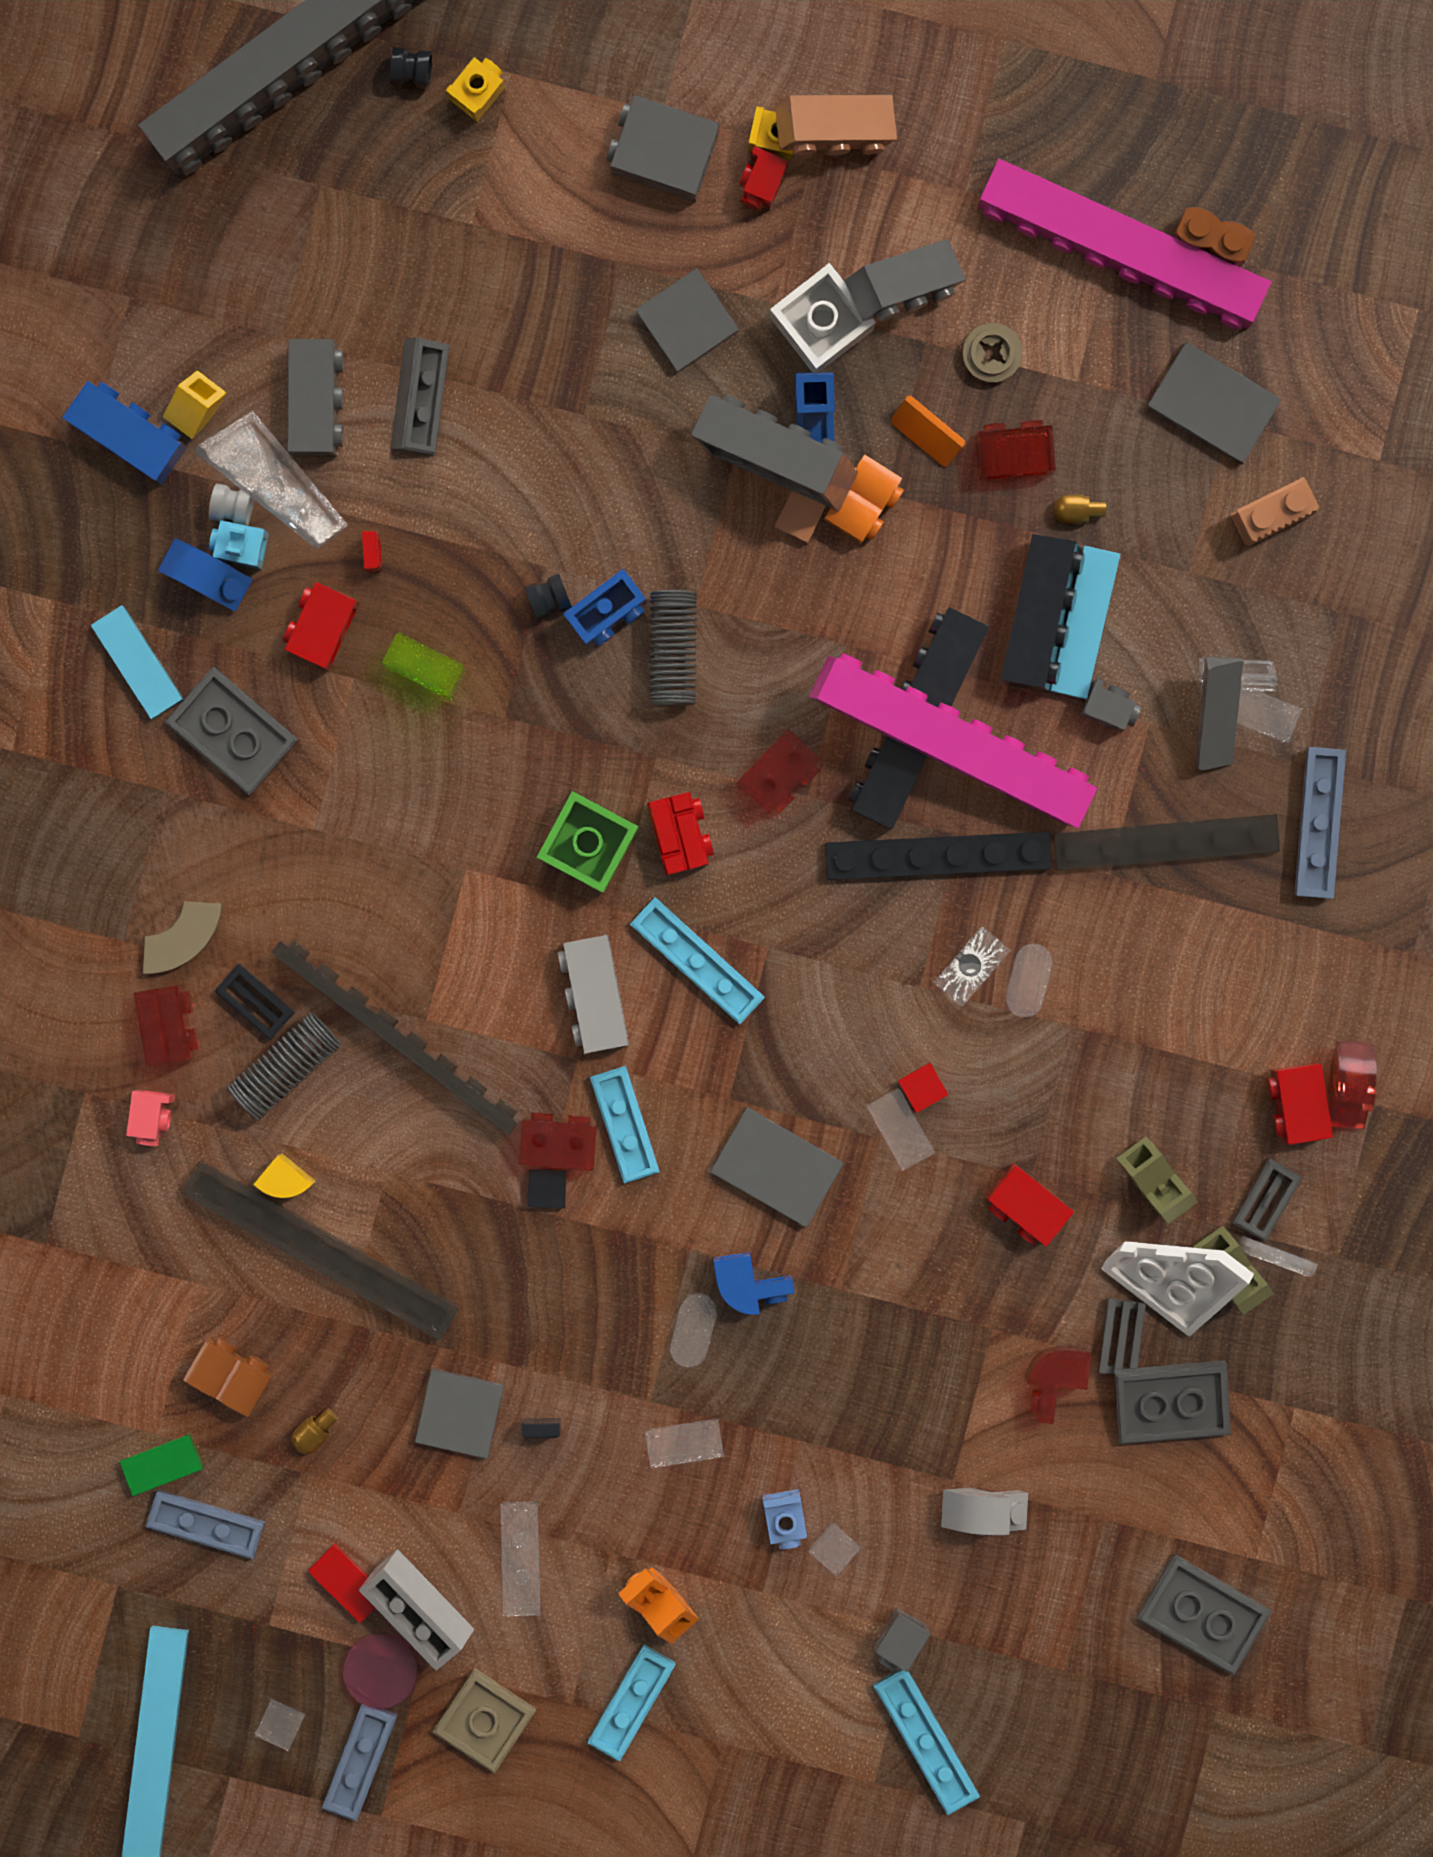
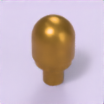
M1066 494L1056 500L1053 510L1055 517L1061 523L1083 524V522H1089V517H1106V502H1089V496H1084V494Z
M328 1408L318 1418L311 1416L305 1419L292 1434L291 1441L294 1449L301 1454L315 1452L327 1441V1437L330 1435L328 1428L338 1420L337 1415Z

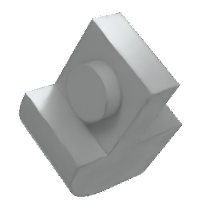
M975 1488L943 1490L941 1527L981 1535H1010V1531L1026 1530L1028 1492L1020 1490L988 1492Z

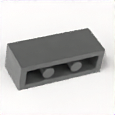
M945 239L863 266L844 281L862 321L878 317L879 322H883L900 313L899 309L906 308L909 313L928 304L927 300L933 298L935 303H939L956 294L953 288L964 282L966 278L949 240Z
M289 339L288 452L292 457H337V447H343L344 429L343 424H337V410H343L344 390L343 387H338V372H344V351L338 350V345L334 339Z

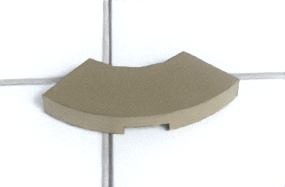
M184 901L181 916L171 928L159 935L145 936L143 974L170 971L185 965L196 957L215 935L221 920L223 904Z

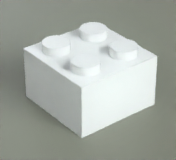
M830 263L772 307L769 316L812 372H821L871 333L876 323L873 318L862 321L845 282Z

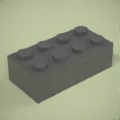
M710 395L691 434L708 454L835 511H840L859 472L850 462L852 457L843 452V446L826 438L820 443L810 438L811 433L795 424H790L789 428H786L776 423L778 419L766 411L757 409L754 414L744 408L745 404L729 395H724L723 399Z

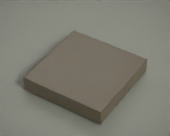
M474 1668L433 1729V1733L495 1774L536 1712V1708Z

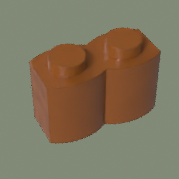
M1189 207L1181 215L1172 237L1241 267L1247 260L1256 235L1242 224L1230 221L1221 222L1214 214L1205 209Z
M217 1337L215 1341L208 1338L183 1380L231 1409L249 1417L273 1374L267 1371L269 1365L252 1355H249L248 1359L239 1356L234 1352L237 1347L221 1337Z

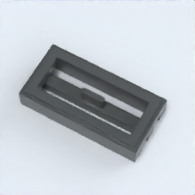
M1268 1158L1232 1223L1266 1242L1303 1177ZM1273 1169L1278 1171L1248 1223L1245 1222L1247 1214ZM1287 1176L1290 1178V1181L1263 1228L1259 1230L1256 1228L1258 1222L1282 1180Z
M1115 1298L1107 1299L1098 1365L1099 1373L1114 1374V1370L1138 1367L1146 1303ZM1115 1307H1122L1115 1363L1113 1366L1108 1365ZM1130 1309H1136L1128 1367H1123Z

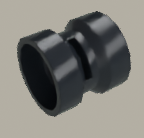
M394 47L390 64V84L403 86L405 83H410L413 80L416 88L428 89L432 72V51L419 50L417 53H410L406 48Z
M559 573L548 577L546 583L540 585L533 583L524 587L537 621L548 618L549 614L553 611L564 612L572 608Z

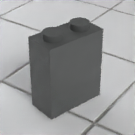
M634 95L631 105L624 104L618 126L623 127L620 139L619 141L613 139L608 150L606 161L611 162V174L696 202L719 135L720 123Z

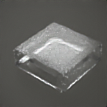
M832 1522L808 1549V1552L837 1576L861 1549V1546Z
M271 1699L255 1736L289 1751L305 1714Z

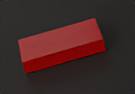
M336 1543L308 1569V1572L359 1623L375 1609L359 1591L369 1575Z

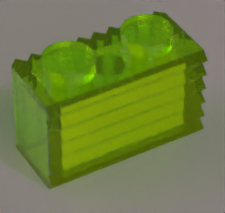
M402 632L395 635L382 661L384 667L449 700L453 699L466 673L463 663H458L449 656L445 657L442 652L438 653L429 646L425 647L422 642L418 643L415 639L412 640Z

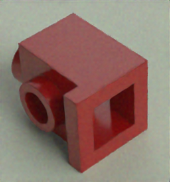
M754 146L751 153V162H754L755 165L747 164L739 185L743 186L744 190L740 202L754 210L760 211L762 207L770 210L787 173L789 161Z

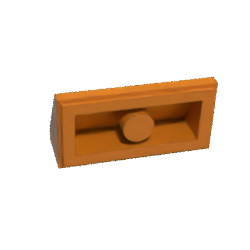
M911 395L904 399L890 420L894 427L943 467L949 466L965 445V440Z

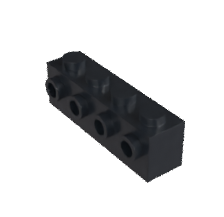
M1032 534L1001 680L1006 685L1050 693L1051 684L1057 685L1061 663L1056 662L1059 648H1065L1069 634V626L1064 625L1067 611L1073 612L1077 597V590L1072 589L1075 575H1081L1085 554L1080 553L1081 548L1076 541Z

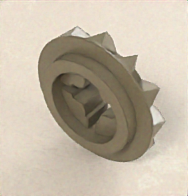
M982 324L975 328L965 340L963 346L964 365L973 377L986 383L1003 382L1016 372L1021 363V342L1015 332L1003 324ZM1002 341L1003 344L1000 346L1001 349L998 355L1005 364L992 359L989 363L987 362L985 365H982L986 352L979 343L992 348L995 344L998 345Z

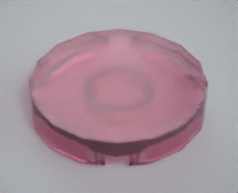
M391 1633L372 1634L360 1638L350 1648L344 1662V1681L349 1693L359 1703L371 1708H389L401 1703L411 1693L418 1677L417 1661L413 1649L402 1638Z

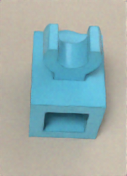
M220 520L219 529L213 528L209 550L214 551L213 557L222 562L262 570L269 533L265 529Z

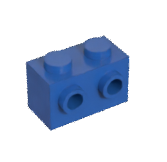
M622 569L566 611L564 616L587 647L594 643L598 648L615 635L612 629L623 620L629 625L645 612L642 606L647 601L626 571Z

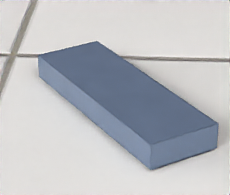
M159 1489L156 1492L146 1527L254 1559L265 1521Z
M362 1702L322 1809L357 1822L398 1714L367 1702Z

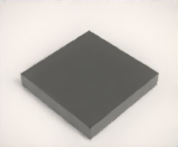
M698 268L636 309V313L677 373L739 332L738 327Z
M432 1368L415 1443L488 1459L505 1384Z

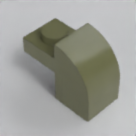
M1144 1137L1116 1158L1146 1201L1167 1224L1198 1203L1192 1192L1174 1173L1164 1156L1147 1137Z
M1224 1226L1193 1246V1248L1225 1251L1254 1274L1250 1283L1230 1300L1242 1315L1274 1294L1266 1281L1251 1265L1240 1245Z

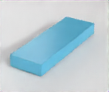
M123 605L91 625L152 720L184 701V698Z
M626 1065L591 1076L590 1079L623 1182L627 1183L659 1173V1167Z
M643 1644L588 1739V1744L620 1762L674 1669L676 1662Z

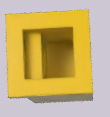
M474 57L455 82L446 89L448 99L478 122L505 88L504 81L500 78L503 73L502 70L487 58L481 63ZM475 78H481L484 81L483 86L479 89H474L470 86Z
M756 106L748 151L752 152L755 146L778 157L792 161L794 150H780L779 138L774 137L771 133L772 128L777 127L776 112L764 110L763 107Z

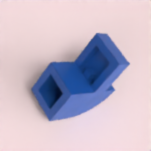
M795 373L796 425L811 433L810 438L822 443L824 438L834 441V373Z
M177 538L174 539L158 569L164 575L235 612L253 580L226 563Z
M750 1252L713 1257L719 1292L726 1303L739 1312L757 1315L760 1314L758 1299L765 1298L766 1304H774L788 1301L787 1295L794 1294L792 1275L755 1281Z

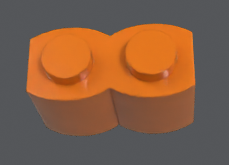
M865 454L856 467L859 472L840 511L838 512L830 508L824 518V521L861 544L865 537L873 540L884 523L878 517L885 505L892 509L904 491L898 486L902 480L901 477Z

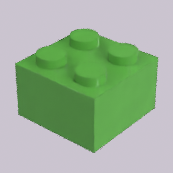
M572 791L537 858L605 893L636 836L639 826Z

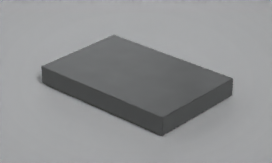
M1186 342L1147 405V408L1242 465L1282 399Z
M214 666L165 722L249 796L257 790L299 741L298 738Z
M747 1107L710 1172L807 1227L844 1162Z
M1225 1360L1114 1370L1119 1444L1231 1435L1228 1371Z
M1174 1553L1139 1611L1137 1619L1235 1676L1272 1611Z

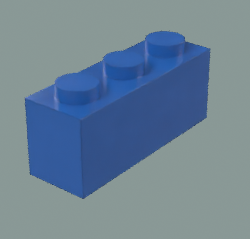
M87 380L62 418L162 485L186 450L178 442L181 435L164 423H162L160 428H157L148 422L150 414L132 402L129 407H126L116 399L120 394L102 381L96 387Z

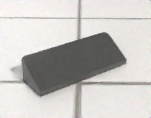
M418 337L405 340L391 440L392 450L435 455L450 344Z
M1205 657L1195 756L1198 770H1208L1233 764L1243 658Z

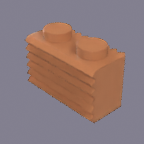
M1303 477L1236 510L1231 514V517L1244 544L1250 547L1254 543L1266 539L1268 536L1277 534L1279 531L1291 527L1307 517H1311L1318 512L1319 505L1306 479Z

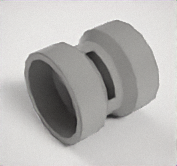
M216 483L210 500L209 519L218 522L227 519L232 520L233 523L248 526L254 505V491L247 489L233 491L227 485Z

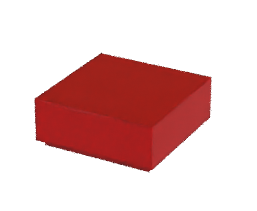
M362 531L364 569L368 573L381 572L383 567L380 535L376 531Z
M930 1062L897 1080L916 1113L948 1096L945 1087Z

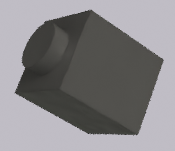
M897 1607L873 1644L875 1653L879 1655L877 1660L892 1671H896L899 1667L907 1672L931 1635L929 1627Z

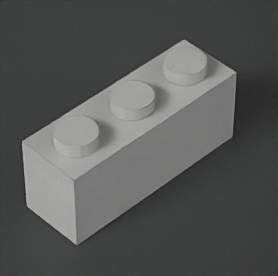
M609 935L563 943L564 951L558 952L562 974L569 973L571 987L565 988L569 1010L576 1009L579 1024L572 1025L576 1047L583 1046L585 1054L629 1045Z
M398 1549L373 1569L359 1589L369 1602L436 1671L462 1650L474 1631V1628Z

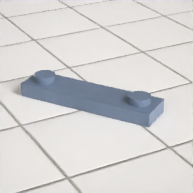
M1318 747L1306 748L1294 896L1334 899L1346 750Z

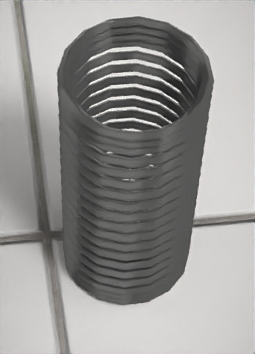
M686 590L652 591L650 593V603L653 606L650 607V610L653 612L650 614V617L654 619L650 620V623L653 625L650 627V630L653 632L649 636L654 639L649 641L653 645L649 648L653 651L649 656L654 659L649 661L653 665L649 667V670L653 671L649 676L654 679L649 681L653 685L649 687V690L653 691L649 693V703L666 706L695 705L696 692L694 690L658 689L672 687L695 688V684L660 683V681H695V677L658 676L664 674L693 675L697 673L695 670H663L657 668H695L696 664L659 662L696 661L695 657H666L658 655H694L697 652L695 650H662L657 648H695L697 645L692 643L669 644L660 643L659 641H696L697 638L657 635H695L697 632L695 630H662L656 628H696L697 625L693 623L668 624L658 622L696 621V617H664L657 615H695L697 611L661 610L656 608H696L698 599L696 596L698 594Z
M309 1012L308 1015L301 1019L305 1027L300 1023L296 1025L305 1037L296 1028H292V1032L296 1037L291 1032H287L289 1039L282 1036L286 1046L281 1041H277L279 1048L272 1045L276 1055L271 1050H267L270 1058L266 1054H262L264 1061L257 1059L260 1067L256 1063H252L253 1069L247 1068L250 1076L246 1072H242L244 1079L237 1077V1080H233V1083L228 1085V1091L232 1097L255 1120L261 1121V1118L268 1114V1110H273V1105L277 1106L278 1101H283V1097H287L288 1092H293V1088L298 1087L297 1083H303V1079L308 1078L307 1074H312V1069L317 1070V1065H322V1060L327 1061V1056H332V1053H336V1050L341 1048L339 1040L313 1013ZM315 1038L327 1049V1051L319 1045ZM309 1041L319 1049L322 1055L313 1048ZM301 1042L316 1056L317 1060L310 1055ZM300 1051H301L305 1056H307V1057L310 1059V1061L312 1062V1064H310V1063L304 1058V1056L300 1053ZM294 1054L306 1065L308 1070L301 1065ZM292 1062L301 1069L302 1073L295 1068ZM285 1064L297 1075L298 1079L292 1075ZM283 1072L286 1073V1074L291 1078V1080L293 1081V1083L290 1082V1081L286 1078V1076L283 1074ZM277 1075H278L284 1082H286V1084H287V1086H288L289 1088H287V1087L280 1081V1079L277 1077ZM273 1081L282 1088L283 1092L277 1088ZM268 1085H269L273 1090L276 1091V1093L278 1094V1096H276V1095L271 1091V1089L268 1087ZM263 1090H265L272 1097L274 1102L268 1098V1096L265 1094ZM259 1095L267 1101L268 1105L262 1101Z

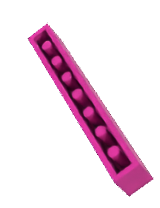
M999 158L977 206L983 210L982 214L990 220L999 223L1007 220L1018 225L1016 229L1028 237L1037 238L1040 235L1051 240L1050 245L1064 253H1071L1072 250L1084 255V260L1095 267L1104 269L1107 265L1120 271L1118 275L1122 279L1134 284H1139L1140 281L1153 286L1152 291L1157 295L1167 299H1173L1174 296L1187 302L1186 306L1189 309L1204 315L1208 311L1222 317L1221 323L1236 330H1241L1242 327L1248 329L1253 324L1272 282Z
M842 653L840 658L827 657L809 698L1062 824L1079 829L1098 789L1087 783L1088 775L1071 767L1065 772L1055 767L1056 759L1039 751L1033 756L1023 751L1024 743L1005 735L1003 740L991 735L993 728L983 722L972 719L971 724L959 719L958 717L961 712L949 705L940 703L937 708L925 702L928 695L915 688L907 686L906 691H903L893 686L895 679L883 672L874 670L873 675L861 670L862 662Z

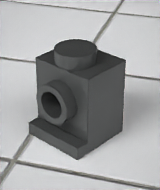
M1098 678L1094 680L1080 716L1119 732L1124 731L1127 725L1133 727L1139 716L1141 706L1137 705L1135 701L1128 699L1130 696L1129 692L1109 685L1108 690L1102 688L1105 681Z

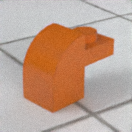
M653 1567L649 1570L645 1568L642 1572L634 1574L627 1581L626 1587L618 1593L626 1605L642 1614L659 1637L671 1644L699 1620L684 1598Z

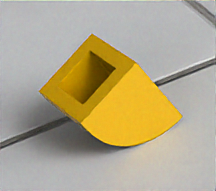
M196 371L177 386L163 418L193 439L213 417L227 392L199 371Z
M281 1153L272 1161L253 1185L267 1195L288 1198L306 1191L316 1181Z

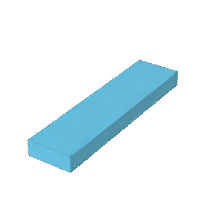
M1084 545L1082 553L1085 554L1081 575H1076L1073 588L1077 590L1075 607L1073 612L1068 611L1065 626H1069L1068 639L1065 648H1059L1056 661L1061 663L1060 676L1057 685L1051 684L1050 692L1086 700L1121 554Z
M656 897L630 924L739 1024L765 998Z
M899 1668L873 1683L875 1690L946 1814L950 1815L978 1799L980 1795L910 1672H905Z

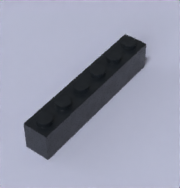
M948 607L944 615L937 612L928 631L934 635L929 648L921 646L912 665L918 668V671L912 682L905 679L901 690L906 691L907 686L915 688L928 695L925 702L937 708L940 703L952 706L989 626L951 607ZM886 736L880 749L873 747L864 765L865 768L870 769L865 782L862 783L857 780L848 799V801L854 803L851 811L892 830L927 756Z

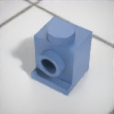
M799 1489L763 1495L770 1544L778 1543L779 1549H790L800 1546V1539L807 1538ZM782 1517H790L793 1520V1524L790 1528L783 1529L779 1526V1520Z

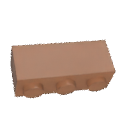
M790 95L775 105L780 150H794V155H810L816 153V150H828L829 155H842L849 153L850 149H862V154L872 155L884 152V147L897 140L893 95Z

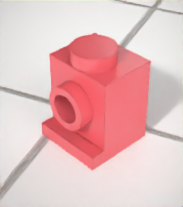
M139 1089L132 1091L126 1136L136 1137V1144L158 1146L159 1138H162L163 1132H168L170 1127L171 1110L166 1109V1104L174 1102L175 1094Z

